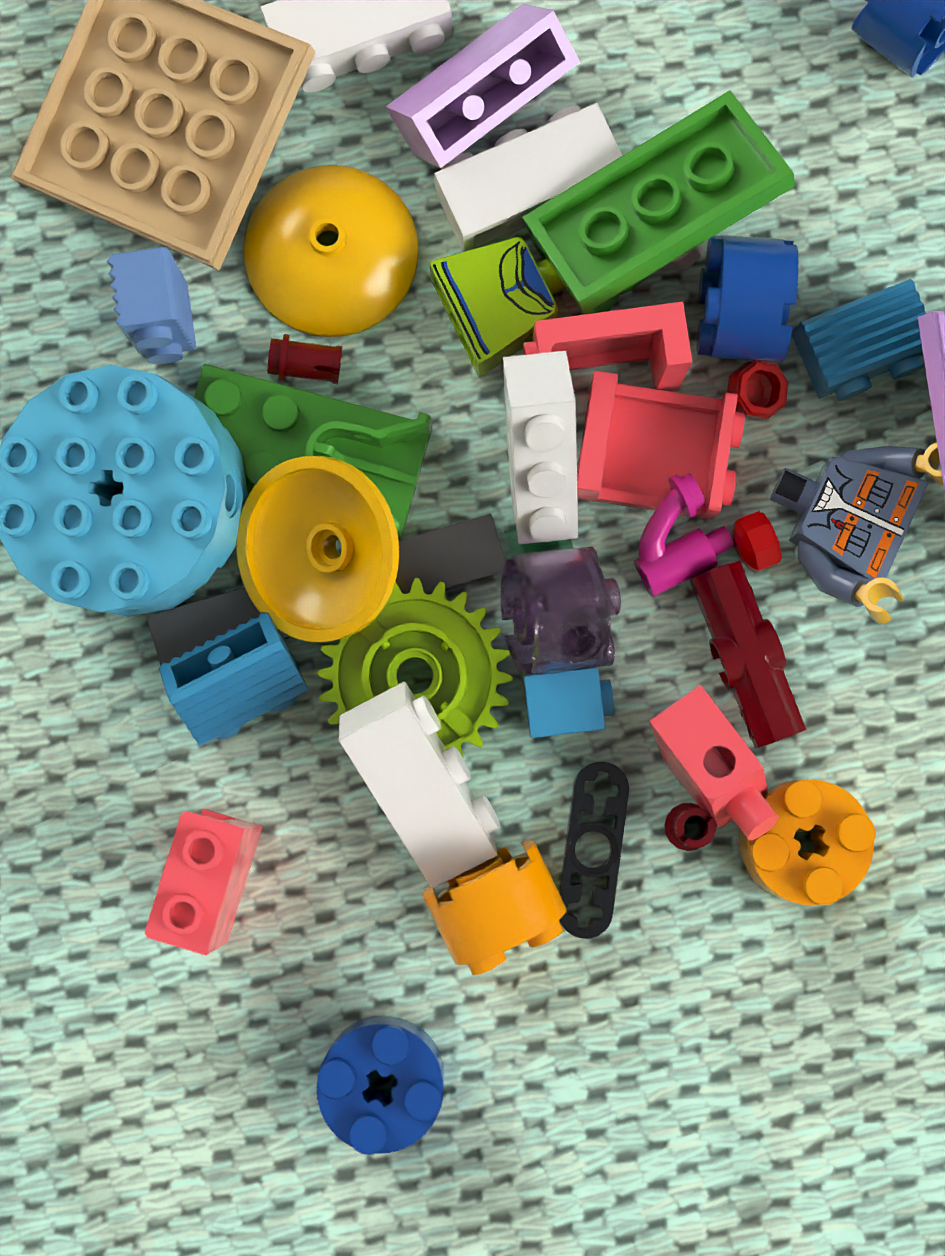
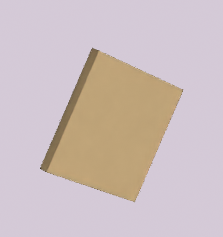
M87 0L11 175V179L219 271L316 51L309 43L202 0Z

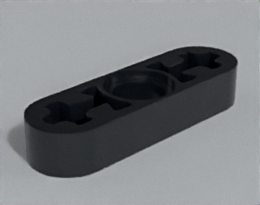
M595 762L582 768L574 780L559 887V894L566 909L569 902L578 903L582 896L583 883L570 884L571 872L573 870L586 877L595 878L605 875L608 877L605 889L593 884L592 903L602 907L600 918H590L588 927H579L577 917L568 913L567 909L565 914L559 919L561 925L568 933L581 939H590L601 935L609 927L613 918L629 797V783L624 772L616 765L608 762ZM600 771L608 773V783L616 785L618 789L616 797L606 798L602 816L615 815L613 829L598 822L578 823L580 810L589 814L593 813L594 797L589 793H584L585 781H595ZM591 831L603 834L610 845L608 859L597 867L584 866L577 859L575 853L577 840L583 834Z

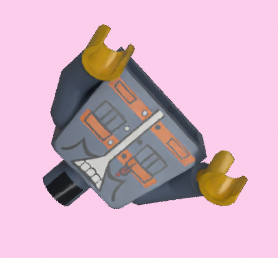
M937 442L930 445L926 451L917 447L883 446L846 451L840 457L829 459L822 466L816 481L784 468L770 497L771 501L800 514L789 541L798 546V560L818 590L855 607L864 605L871 618L880 624L888 623L891 620L890 615L885 609L876 606L880 599L893 597L900 602L904 601L896 583L886 577L928 486V482L920 478L925 473H928L939 485L944 486L942 471H937L940 463Z

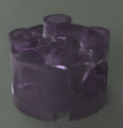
M581 547L512 555L513 559H507L503 566L501 578L502 621L513 620L515 635H507L505 638L513 663L522 676H534L612 666L615 659V648L611 636V616L619 614L621 596L616 580L614 578L604 579L596 550L593 547Z

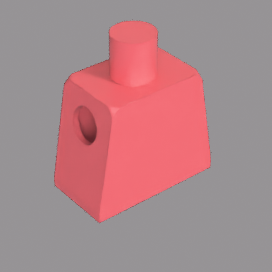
M701 685L649 721L663 761L700 808L709 812L707 816L715 820L717 828L724 827L733 820L748 840H754L765 834L777 823L779 816L764 799L768 794L764 768Z

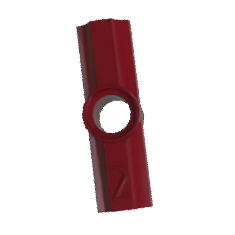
M741 561L728 563L693 577L690 583L712 637L709 640L713 660L720 659L724 669L723 672L719 673L724 686L734 693L741 717L744 719L754 748L756 749L805 731V724L783 671L787 665L780 639L768 619L763 620Z

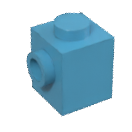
M598 668L523 677L530 738L604 730V717L614 716L610 679L600 680Z

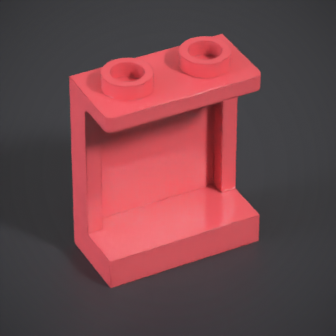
M683 302L535 321L532 342L523 343L524 355L566 351L570 371L650 360L654 389L670 392L679 390L692 364Z
M595 370L590 385L577 469V499L656 511L662 500L671 491L668 479L676 474L682 477L690 473L698 483L705 499V506L697 509V514L693 517L713 520L720 513L722 505L730 506L735 491L736 471L727 470L730 447L739 448L745 423V413L736 412L738 394L725 392L721 399L619 384L617 383L618 374Z
M202 809L201 814L191 811L183 812L177 825L145 929L146 937L202 955H208L228 943L263 826L208 809Z

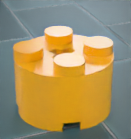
M792 780L768 788V794L764 799L779 816L777 823L765 834L754 840H748L739 828L741 856L754 882L773 896L801 905H830L851 893L861 883L869 870L876 838L875 827L861 804L843 788L822 780ZM812 829L810 839L816 844L813 852L802 851L797 854L801 844L794 839L795 832L797 830L810 831Z
M534 840L522 841L521 844L525 853L513 857L507 846L498 849L497 856L448 880L447 882L450 887L438 895L431 886L422 894L456 965L468 964L472 975H479L499 966L507 959L505 951L527 941L529 947H537L555 939L563 932L559 919L565 914L567 909Z

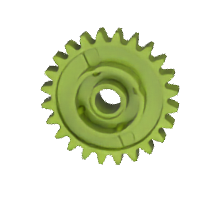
M420 578L414 579L411 591L407 594H403L395 582L387 603L370 624L359 632L340 639L338 645L321 646L320 650L333 659L332 667L318 670L317 676L332 681L333 687L319 696V699L324 702H336L338 705V710L328 720L329 724H339L340 715L398 685L400 666L408 659L420 658L431 666L433 680L426 691L413 695L415 699L425 696L433 707L441 725V729L436 731L444 747L448 749L455 746L462 757L461 744L465 741L481 748L484 744L478 734V728L484 725L497 729L499 723L490 714V708L492 706H508L509 704L505 697L496 692V687L499 684L513 680L512 675L500 672L497 669V663L510 655V651L496 650L491 646V642L502 630L500 627L485 630L481 627L480 622L487 611L485 607L479 608L472 613L466 612L464 607L468 593L463 591L453 601H448L445 598L444 582L440 581L433 593L428 595L423 591Z

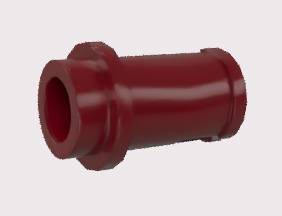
M284 334L283 340L271 338L267 374L279 375L278 380L281 382H285L286 376L338 384L343 346L337 345L335 347L290 341L289 334Z
M681 803L673 807L667 814L664 823L665 834L669 842L676 848L693 851L706 846L712 841L716 833V822L713 818H709L707 816L709 812L701 809L699 805ZM694 816L699 823V831L692 838L685 837L683 835L685 833V821L689 817Z

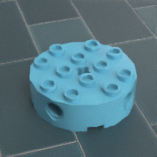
M115 365L67 374L30 399L1 440L0 540L19 573L56 602L128 617L173 609L196 594L195 590L208 582L217 567L222 568L236 548L240 515L248 497L242 453L229 431L222 426L214 411L181 387L157 374ZM123 489V493L118 494L119 490Z

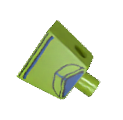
M521 237L439 258L429 263L430 278L478 377L487 374L501 364L503 357L512 356L523 348V343L532 342L535 321L558 318L559 311L552 295L565 290L566 287L547 258L538 263L535 262L525 240Z

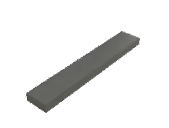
M491 513L398 541L399 563L395 582L403 594L410 593L415 578H420L423 591L428 595L433 593L440 581L445 583V591L508 573V566ZM245 587L146 617L161 666L162 663H170L174 657L181 658L185 651L192 652L195 646H203L207 640L214 641L217 635H225L228 629L236 630L240 623L247 624L250 618H258L261 613L250 599ZM278 629L284 640L291 638V636Z

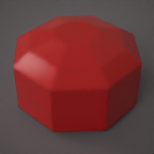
M753 360L745 362L729 375L727 393L738 394L736 412L745 413L746 418L767 419L786 405L789 382L776 363Z
M757 511L734 522L732 528L734 547L748 570L755 574L781 562L780 543L771 522L763 512Z

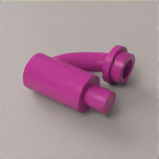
M690 473L682 477L676 474L668 479L671 491L653 513L641 535L638 548L639 558L634 560V564L651 597H655L717 566L716 556L734 547L733 539L725 526L706 535L698 528L665 545L666 537L681 512L687 518H691L697 514V509L705 506L702 491Z

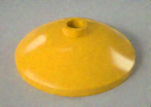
M339 165L307 168L286 177L272 187L260 200L250 217L243 247L246 273L251 287L261 304L286 326L299 332L319 337L353 335L365 331L386 319L406 297L416 274L419 254L418 238L413 219L406 205L396 192L386 183L365 171ZM325 231H333L339 235L336 243L331 246H323L317 242V239Z
M304 456L293 458L268 471L253 487L243 506L236 540L237 560L241 578L255 607L260 613H269L277 629L299 640L328 642L346 638L359 632L381 612L391 595L396 581L399 563V542L394 518L385 498L364 473L354 466L332 457ZM337 538H339L341 542V556L338 554L336 550Z

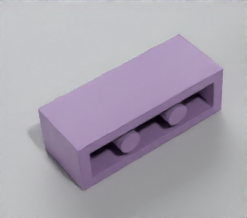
M523 3L387 105L386 109L413 154L426 162L442 168L573 69L580 61L554 10Z

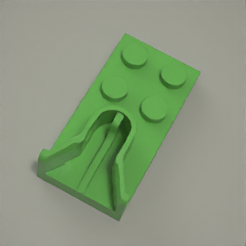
M731 90L524 215L523 220L536 250L541 256L547 258L578 305L581 314H593L610 311L620 295L634 289L653 272L786 193L796 185L792 169Z
M203 365L194 397L215 412L222 426L229 431L240 449L248 496L253 487L268 471L287 460L304 456L332 457L354 466L376 485L391 510L397 529L398 540H402L432 432V419L430 415L419 412L417 419H409L219 367Z

